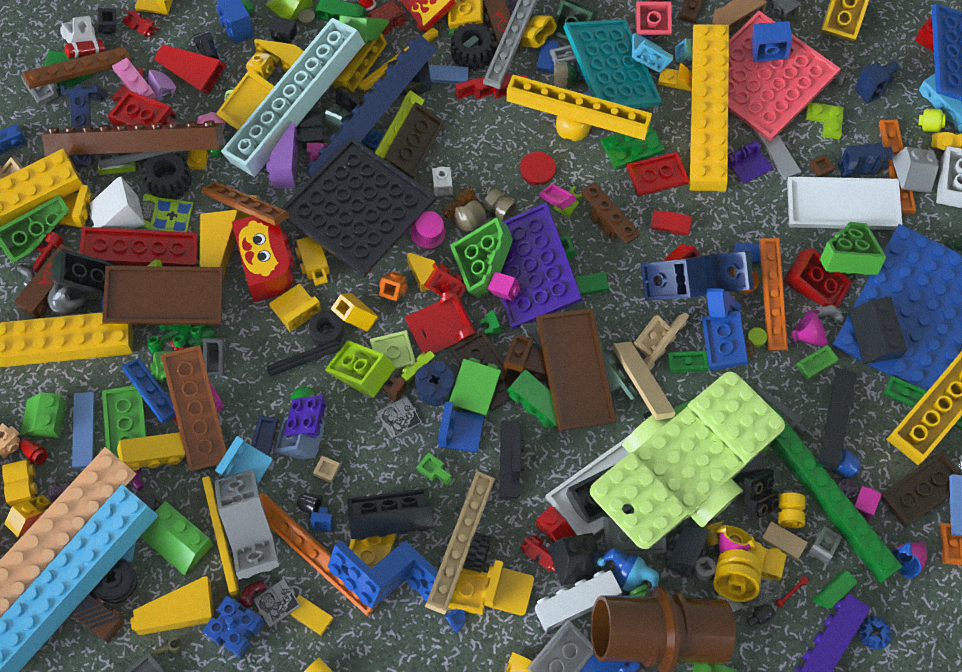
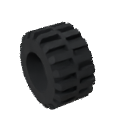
M465 23V26L461 25L458 29L454 30V34L451 36V56L455 64H459L460 67H469V70L473 68V71L477 70V68L483 69L484 65H489V61H492L494 56V37L488 27H483V24L480 23L479 25H476V23ZM474 35L479 39V47L468 48L463 45Z
M173 152L156 155L147 159L148 162L144 163L142 176L152 196L165 199L173 198L175 200L178 199L177 196L179 195L182 197L184 191L188 192L189 186L192 184V175L187 161L179 153L175 152L173 154ZM175 172L170 178L160 179V176L164 173Z

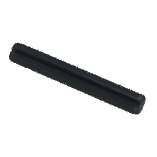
M336 340L267 366L268 374L274 376L341 350L340 344Z

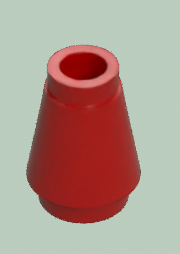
M28 438L23 439L19 443V447L31 464L40 465L46 461L48 457L46 448Z

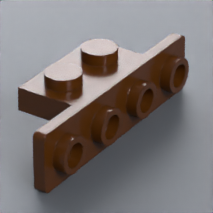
M594 182L581 191L583 197L592 206L590 213L592 221L601 226L603 233L607 237L609 236L612 240L620 237L625 244H629L640 236L639 230L597 183Z

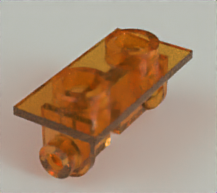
M472 187L462 189L454 198L456 203L451 202L443 209V215L446 218L450 216L454 224L455 208L464 207L469 202L478 200Z

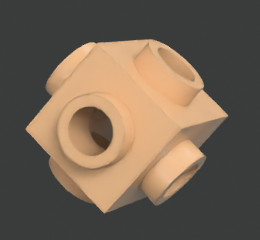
M2 423L0 425V456L5 459L10 453L18 449L21 440L17 437L20 433L14 427L10 426L8 428Z

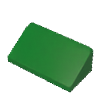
M848 571L840 572L812 598V601L830 609L857 584V581Z

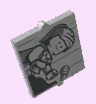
M407 396L376 412L383 423L382 427L386 428L391 439L422 424L416 413V408L411 405Z
M284 579L253 599L259 609V615L264 617L269 627L301 607L294 596V590L290 589Z

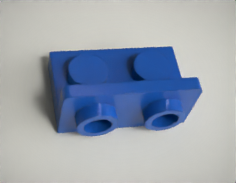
M18 123L0 131V155L27 143Z

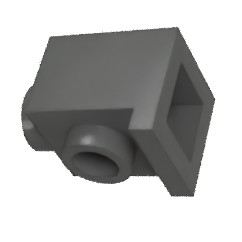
M772 0L771 2L773 4L772 10H774L777 16L782 18L783 22L796 16L799 4L795 0Z

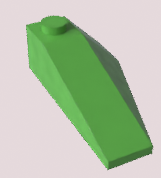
M61 196L54 197L0 227V247L13 264L30 255L44 240L47 233L49 234L68 214L70 210Z

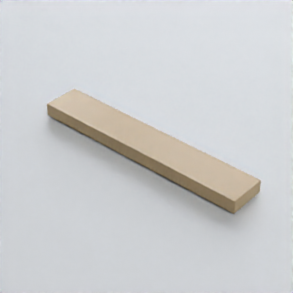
M614 343L613 350L655 420L674 418L675 410L633 343Z

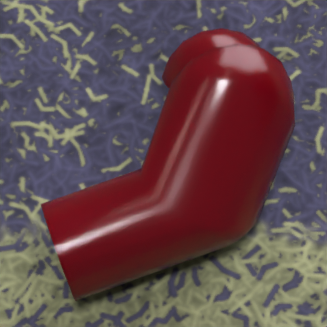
M260 580L244 588L239 596V601L242 602L243 607H249L253 604L252 597L255 593L266 590L264 581Z

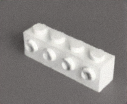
M602 570L594 574V578L588 581L586 579L580 580L575 583V587L569 590L563 588L556 592V596L550 599L547 596L537 601L538 604L535 606V612L545 632L563 625L566 620L572 621L593 611L594 603L600 595L621 596L622 591L612 571L605 572Z

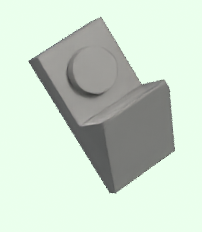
M824 526L808 553L827 563L832 558L842 536Z

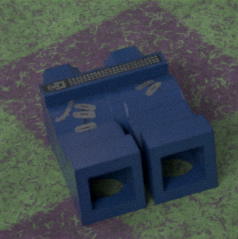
M882 142L876 143V145L847 146L838 163L841 178H850L852 174L868 175L871 173V175H877L879 170L887 169L888 160L894 157L892 147H883Z

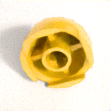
M561 116L556 118V130L563 139H572V141L582 140L589 134L591 125Z

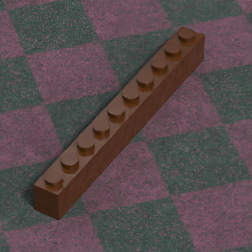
M214 120L204 121L203 124H197V121H190L181 125L179 122H171L168 125L152 123L151 126L139 123L134 124L133 127H127V124L116 125V127L101 125L99 128H93V126L89 125L83 126L82 129L70 126L59 130V127L48 128L47 132L41 134L45 156H49L61 149H64L68 155L211 150L219 149L225 145L222 123H215Z

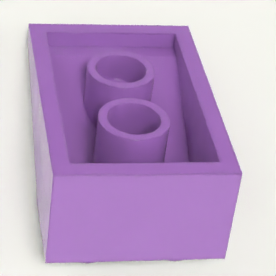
M295 123L289 125L270 153V161H267L266 164L267 172H269V181L273 183L274 188L296 189L299 143Z

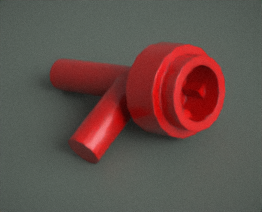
M52 231L50 234L47 233L44 241L48 244L45 246L40 243L35 248L42 252L31 268L36 273L40 270L54 247L57 249L60 244H64V239Z

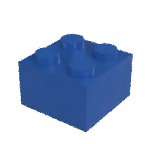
M216 0L217 6L215 7L220 16L218 19L221 26L226 27L225 31L229 39H233L234 43L237 44L254 37L249 13L241 0Z
M790 21L753 25L751 38L753 62L789 58L792 43Z

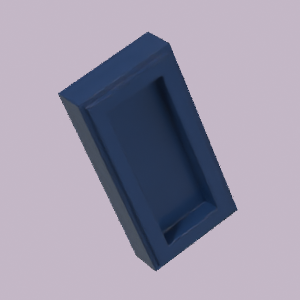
M259 415L251 446L270 456L279 419Z

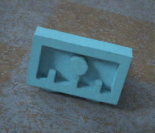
M637 33L632 35V58L637 62H641L650 69L661 73L673 60V55L662 50L661 46Z
M237 436L215 471L223 477H228L254 469L258 485L273 459Z

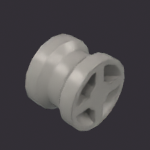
M701 557L693 568L694 575L699 580H709L716 571V564L709 557Z

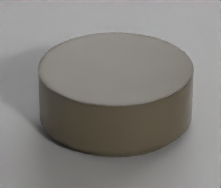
M303 9L298 13V21L303 26H311L315 22V14L310 9Z

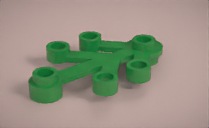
M158 325L161 331L174 330L161 337H150L147 346L151 353L160 352L165 347L164 342L173 338L172 341L175 347L180 348L186 344L189 333H191L192 338H199L203 335L205 326L208 325Z

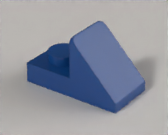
M706 289L709 315L711 317L726 318L728 312L741 309V304L724 289Z

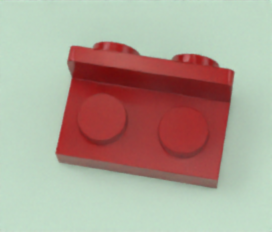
M434 263L432 265L434 270L424 283V286L440 296L452 290V293L457 292L459 298H461L467 289L462 275L457 272L454 275L449 272L450 269L446 265L441 263L439 266Z

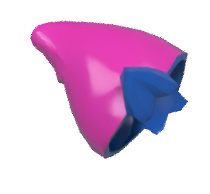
M922 541L917 543L907 542L896 547L891 552L903 566L899 570L903 577L914 580L915 576L925 567L927 550Z

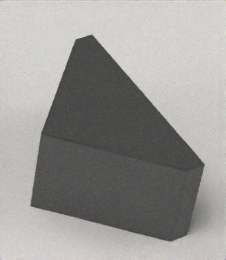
M204 337L203 358L207 374L223 376L227 356V347L224 339Z

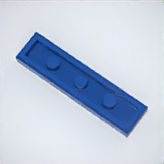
M137 358L123 364L122 370L161 424L175 419L176 415L171 399L154 376L151 375V372L142 360Z

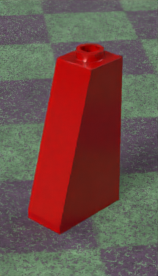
M162 45L154 58L158 63L208 95L227 66L218 59L167 45Z

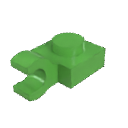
M429 452L416 467L418 472L431 481L437 477L446 486L452 481V475L443 470L445 467L444 463Z

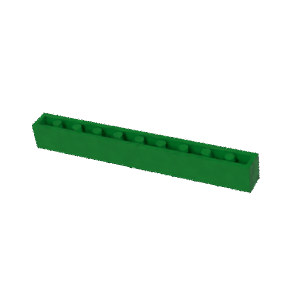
M774 405L770 406L785 423L781 434L770 443L771 447L877 581L881 584L896 574L903 566L822 465L818 464V460Z

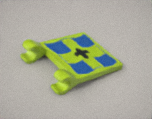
M150 194L143 195L144 205L155 207L151 222L144 220L145 224L138 228L188 232L193 202L158 198Z

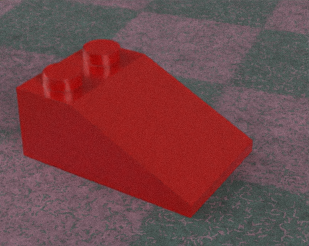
M814 248L800 251L784 277L783 282L795 292L824 307L834 305L838 308L853 282L842 272L826 271L820 261L821 254Z

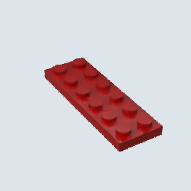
M82 227L80 254L116 263L117 265L148 266L157 259L161 260L162 266L196 267L197 233Z

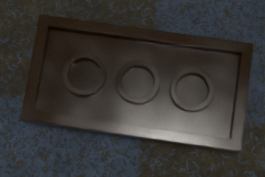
M415 102L383 159L413 179L445 121Z
M483 330L450 348V353L460 367L463 359L469 360V357L480 360V364L485 366L488 363L499 366L498 370H501L503 375L504 360ZM509 369L506 378L502 377V375L499 377L490 405L491 411L512 400L506 391L516 380V376L511 369Z
M941 451L883 491L881 499L906 528L950 497L949 476L952 474H962Z

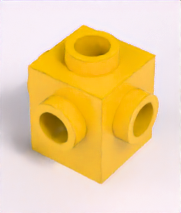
M256 52L246 64L247 71L251 69L265 80L275 69L272 56Z

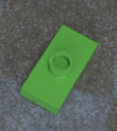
M826 345L797 362L795 366L805 379L809 380L836 364L839 358Z

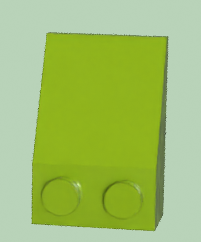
M347 340L325 368V371L358 392L374 398L396 367L385 354Z

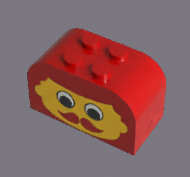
M255 216L231 221L253 302L281 296L289 291L294 282L292 268H295L286 232L282 233L279 224L274 226Z

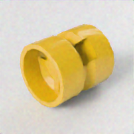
M799 493L780 494L778 507L782 511L778 512V524L787 528L804 527L805 513L803 510L806 507V497Z

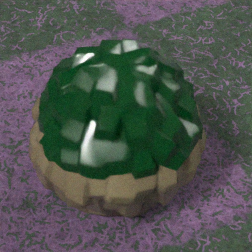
M564 61L554 66V85L563 89H570L572 86H575L579 81L576 67Z

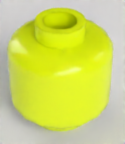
M925 109L923 115H919V125H922V129L925 132H940L942 128H945L946 114H943L941 109Z

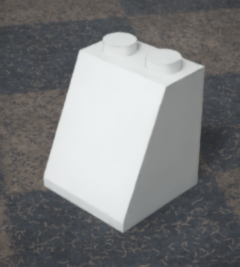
M121 176L89 203L91 209L89 215L94 222L92 227L135 229L145 224L138 195Z

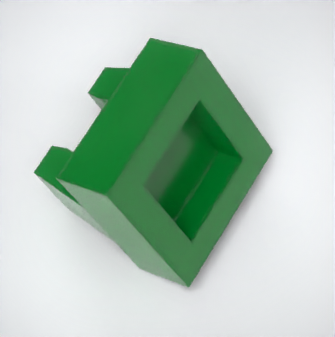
M494 310L488 312L487 316L480 320L482 326L489 325L484 330L486 336L504 333Z

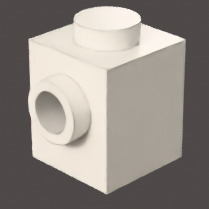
M450 167L432 168L434 195H453Z

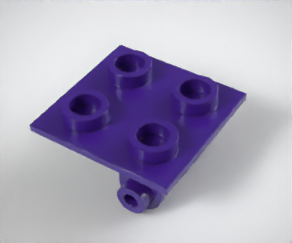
M753 141L728 154V165L743 184L773 169L760 152L761 143L759 141Z
M324 395L292 400L284 436L309 433V437L317 438V435H320V424L323 423L321 419L324 418L326 408Z

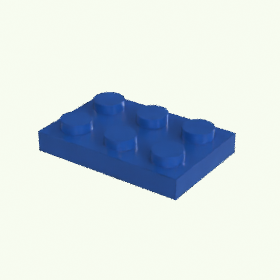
M740 310L728 312L726 318L702 317L710 371L749 364Z

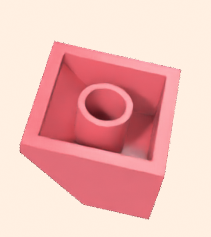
M637 2L635 10L636 33L639 35H672L671 2Z

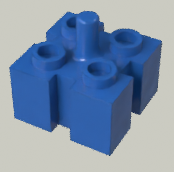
M226 596L217 609L220 614L217 620L211 618L202 632L206 638L219 646L222 642H225L223 645L227 651L241 659L251 645L248 638L250 635L256 637L265 622L261 616L248 608L244 613L240 603Z

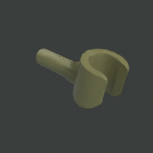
M171 638L168 645L151 651V655L156 656L168 651L172 653L179 652L180 646L176 648L171 647L172 643L178 642L179 639Z

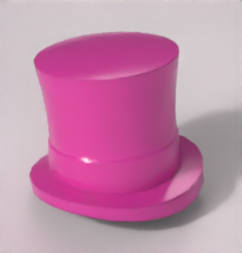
M433 211L423 212L411 227V238L421 248H436L445 238L446 232L443 220L439 214Z

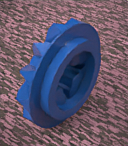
M875 615L864 618L858 628V636L865 646L879 650L885 648L891 642L893 632L890 629V623L883 620V617H876ZM872 627L874 629H882L880 630L881 632H879L880 637H878L877 635H872L869 637V635L873 631Z

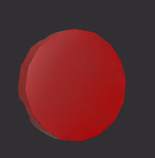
M529 153L521 161V177L531 185H545L555 176V162L546 153Z

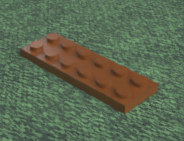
M198 345L161 354L189 471L219 464L227 449L201 346Z

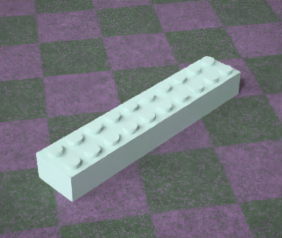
M334 18L327 23L221 150L231 164L253 177L259 173L270 159V153L289 125L295 123V126H297L365 44L358 30Z

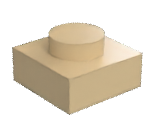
M321 456L313 475L332 483L340 468V463Z

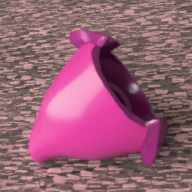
M819 310L806 311L807 315L791 331L794 342L796 343L800 340L822 347L828 345L829 342L825 335V328L817 316Z

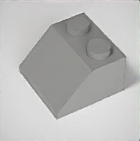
M905 147L892 158L901 189L925 193L932 191L939 167L934 151Z

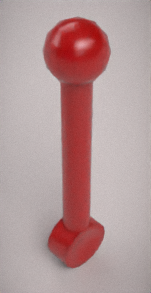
M805 576L801 577L799 583L782 599L776 601V605L783 607L784 602L802 585L808 583V578Z

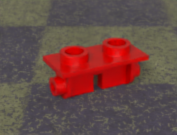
M125 9L128 12V15L123 18L126 26L134 30L138 27L137 32L147 38L153 36L154 29L159 31L154 26L155 22L146 17L144 20L137 11L132 10L130 12Z
M530 535L524 540L528 543L524 542L520 547L523 550L522 553L533 560L540 555L541 558L538 564L548 571L552 570L555 572L548 547L543 545V541L537 536L532 537Z

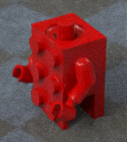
M127 90L108 114L113 127L120 124H127V127H133L134 124L139 123L151 126L152 123L168 125L171 122H178L168 117L171 115L176 118V113L172 110L171 106L161 103L155 98H148L130 90Z

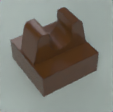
M389 377L388 380L393 386L387 387L383 385V391L389 396L390 400L396 402L407 388L406 380L401 377L398 379Z

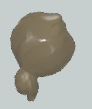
M476 200L469 202L464 207L455 208L454 222L463 231H475L494 219V217L486 219L484 208Z

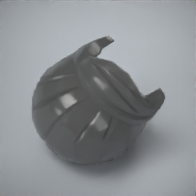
M53 280L54 286L48 295L50 308L55 313L63 316L76 313L86 302L87 291L60 285Z

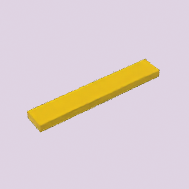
M209 476L203 477L202 481L228 590L232 597L239 596L240 591L224 525L218 511L214 484Z

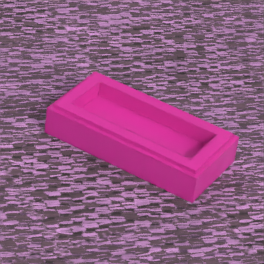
M551 184L539 193L541 199L561 210L576 201L574 194L555 184Z

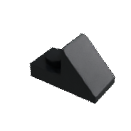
M343 86L336 88V104L352 113L357 104L360 106L363 104L364 90L353 93Z

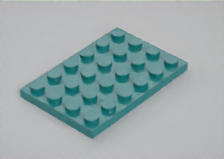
M626 19L565 23L563 28L592 97L631 108L661 105L662 100L647 66L632 58L633 34Z

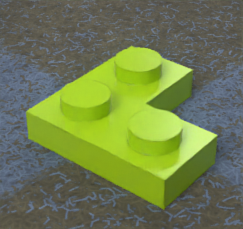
M810 102L807 105L806 120L823 122L822 137L840 140L844 107Z

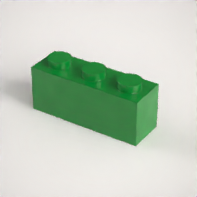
M525 369L506 391L509 393L510 398L516 402L519 401L529 414H534L544 427L552 429L557 424L551 391Z

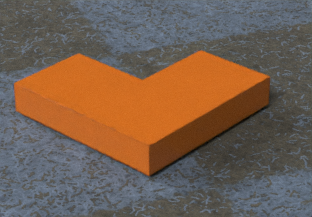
M941 523L943 564L962 565V536L951 535V523Z

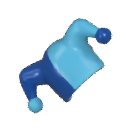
M612 548L602 558L598 559L597 564L601 567L609 560L615 562L613 575L619 587L623 590L631 592L642 586L645 580L650 581L652 587L658 586V572L648 567L646 562L638 555H625L619 549Z

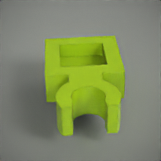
M576 186L570 189V193L575 195L576 201L563 210L554 206L556 211L567 218L579 206L578 201L583 198L581 193H574Z

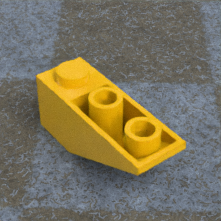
M260 39L254 40L256 52L270 54L274 65H279L285 72L291 68L304 52L294 44Z

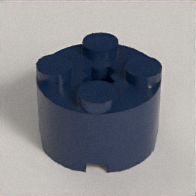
M429 362L416 371L415 385L418 398L423 403L431 406H441L445 402H449L455 382L452 370L444 362Z

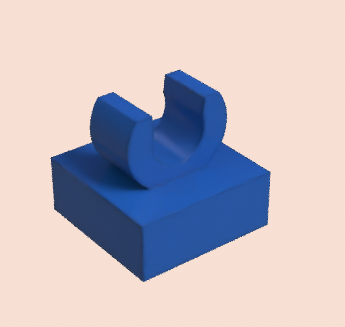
M320 506L319 513L312 512L310 518L311 530L332 532L333 518L332 514L327 513L328 507Z

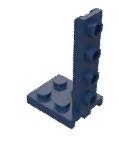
M98 85L60 86L61 94L70 99L71 126H76V129H82L83 126L91 125L90 99L91 101H102V98H108V91ZM93 154L73 155L74 166L93 165Z

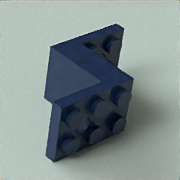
M750 251L708 254L677 260L641 263L645 301L706 295L707 288L724 289L726 292L754 289ZM732 267L736 269L735 276L731 273ZM659 276L662 278V284H661V285H660L659 282H658V277H659Z

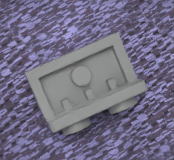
M39 63L35 64L36 68L41 67ZM22 78L23 83L39 106L59 97L56 91L59 88L56 83L29 89L24 78Z

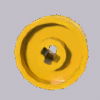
M742 549L724 551L717 559L713 580L714 589L719 595L731 601L746 602L753 600L760 591V579L763 572L761 560L753 553Z

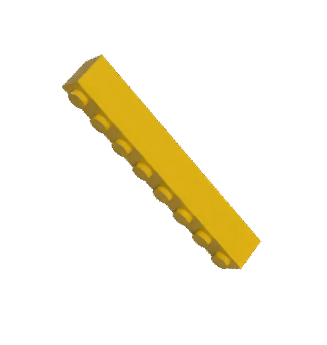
M512 75L507 88L508 102L645 140L650 126L652 113L517 75Z

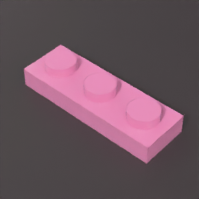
M128 58L112 66L114 72L128 90L148 98L155 97L154 91Z

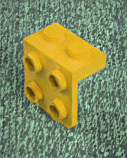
M80 185L78 193H72L62 198L70 211L57 225L78 228L85 226L89 215V203L93 201V193H91L88 185Z
M495 560L494 566L490 565L488 570L489 586L485 585L482 593V598H485L484 606L520 616L525 615L534 577L503 568L504 562Z

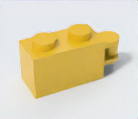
M309 237L296 240L298 247L295 248L297 259L301 258L303 262L300 263L302 274H306L308 280L313 279L315 286L328 283L326 275L330 273L322 246Z

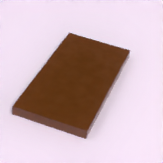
M106 266L102 322L104 324L221 325L224 269L223 267Z
M593 309L538 315L536 320L558 431L617 422Z

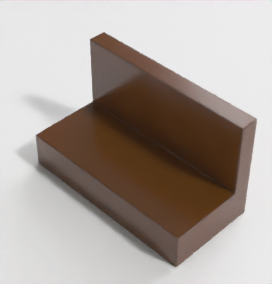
M514 334L504 361L502 377L506 378L509 369L523 372L533 344V338Z

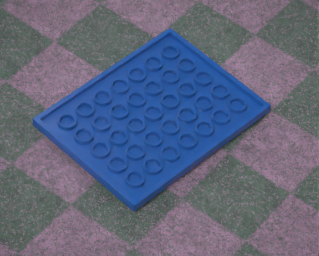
M898 224L883 251L886 259L879 274L870 275L853 308L873 299L892 298L907 351L902 358L867 365L890 377L892 375L928 391L962 351V254ZM848 315L832 346L862 361L850 316Z

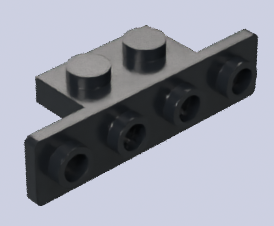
M501 422L500 498H519L520 471H524V459H521V452H524L525 440H521L520 422Z

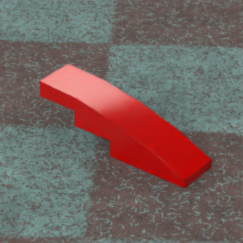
M512 75L505 76L500 89L483 84L485 77L455 84V95L457 99L473 94L476 99L491 94L494 95L495 99L506 96ZM517 75L528 79L527 75Z

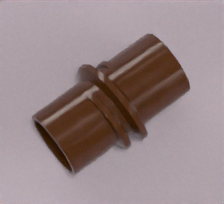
M654 586L648 589L645 596L600 595L594 603L591 617V641L596 659L600 662H639L643 666L651 668L656 664L660 672H673L677 663L725 664L732 657L736 639L735 618L730 604L724 599L686 598L676 589L667 590L662 586Z

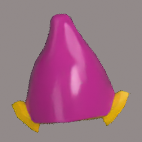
M723 525L715 530L716 533H719L720 554L731 549H742L745 551L752 549L756 551L754 538L741 528Z

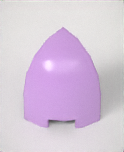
M149 69L148 85L155 93L153 98L161 101L164 99L163 96L169 93L173 94L176 90L173 81L164 73Z

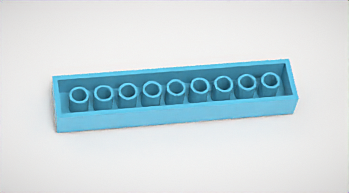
M123 484L0 618V672H19L159 516Z

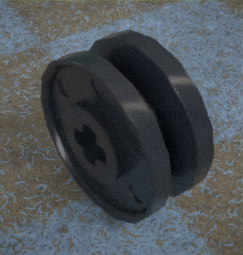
M120 558L92 591L109 604L123 602L134 593L137 587L138 578L136 571L125 559ZM113 577L116 579L115 582L111 581Z

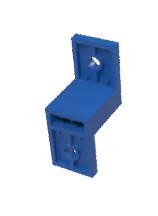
M339 541L334 546L328 564L330 572L341 579L346 588L352 590L359 597L360 601L371 609L404 581H407L409 586L422 595L427 602L438 570L406 541L372 568L368 567L342 541Z

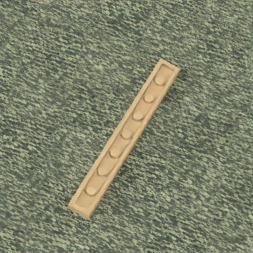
M476 471L425 607L445 615L493 486L494 477Z

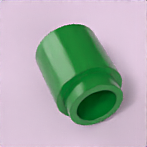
M208 325L204 328L201 337L192 338L191 333H189L186 341L189 347L200 345L203 348V338H216V335L211 326Z

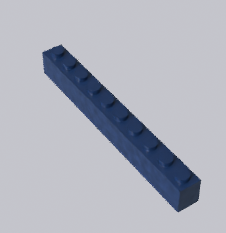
M422 35L417 38L413 37L407 44L409 48L406 52L402 50L396 57L398 60L396 64L393 65L391 63L385 70L387 75L384 78L380 77L375 82L374 86L376 88L372 92L369 90L365 94L363 104L361 106L359 104L356 105L352 110L353 116L350 119L346 118L340 125L342 129L339 133L335 131L329 138L331 141L329 145H323L318 151L320 156L308 163L306 166L308 170L305 172L308 176L312 177L351 137L360 143L437 49Z

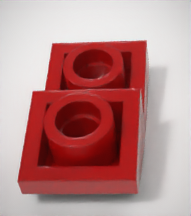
M654 210L650 228L652 230L670 231L671 234L689 235L693 218L683 214Z

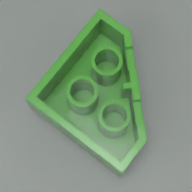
M497 217L450 245L468 292L477 298L490 292L488 286L495 272L501 273L513 241L507 224Z
M849 222L844 229H841L833 239L827 242L820 261L825 270L829 272L878 275L886 256L867 223Z

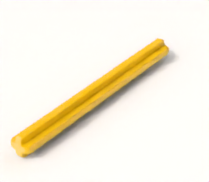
M433 27L422 36L430 43L438 36V31ZM399 53L362 80L358 85V89L365 92L380 77L384 78L387 75L385 72L388 68L387 63L396 60Z

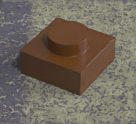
M826 154L811 160L809 163L817 177H823L835 170V166Z

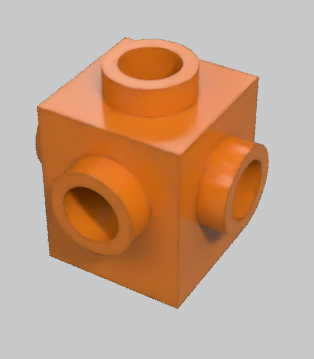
M398 272L386 274L379 283V296L397 301L407 291L408 284H405L407 277L402 276Z

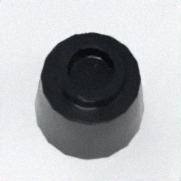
M311 493L301 494L297 500L299 509L309 515L312 512L319 513V508L323 503L322 495Z

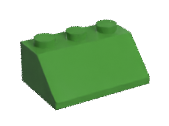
M165 501L155 511L159 516L143 532L141 539L186 576L214 545L208 536Z

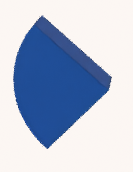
M454 609L445 615V618L456 634L462 629L466 619L465 611L461 609Z

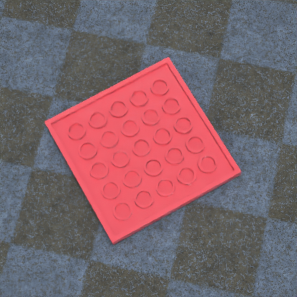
M758 11L729 39L728 111L771 142L840 73L841 68L793 34L788 59L753 62L751 51L753 25L776 23Z

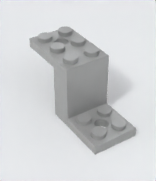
M254 469L214 481L218 511L233 551L238 580L250 578L254 574L271 571L279 567L273 533L259 495Z

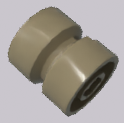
M495 188L486 196L482 207L491 214L495 213V217L504 221L512 216L517 203L509 197L505 198L504 193Z

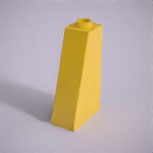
M237 210L200 214V267H223V279L236 241L231 221L241 219Z
M207 576L202 577L134 609V617H131L132 630H135L138 635H145L208 623L211 618H214L211 581Z

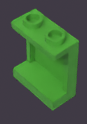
M469 357V360L463 359L449 402L453 403L454 407L488 417L499 377L502 375L501 370H498L499 366L490 363L485 366L480 364V360Z

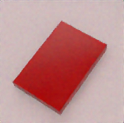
M678 152L626 165L638 197L687 185L690 182Z

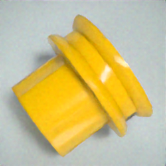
M724 520L707 523L703 527L711 530L706 540L707 546L719 544V533H716L715 530L723 526Z

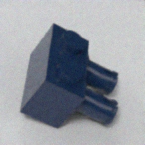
M892 61L881 66L879 62L868 64L862 69L855 90L866 104L882 96L886 85L893 82L894 77L892 73L899 70L898 64Z

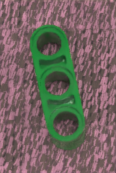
M319 0L314 14L321 20L330 21L334 18L339 21L340 16L365 17L367 11L361 5L345 1Z

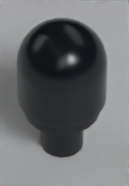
M763 604L752 612L753 616L746 621L750 627L757 623L760 625L765 624L774 617V608L769 604Z

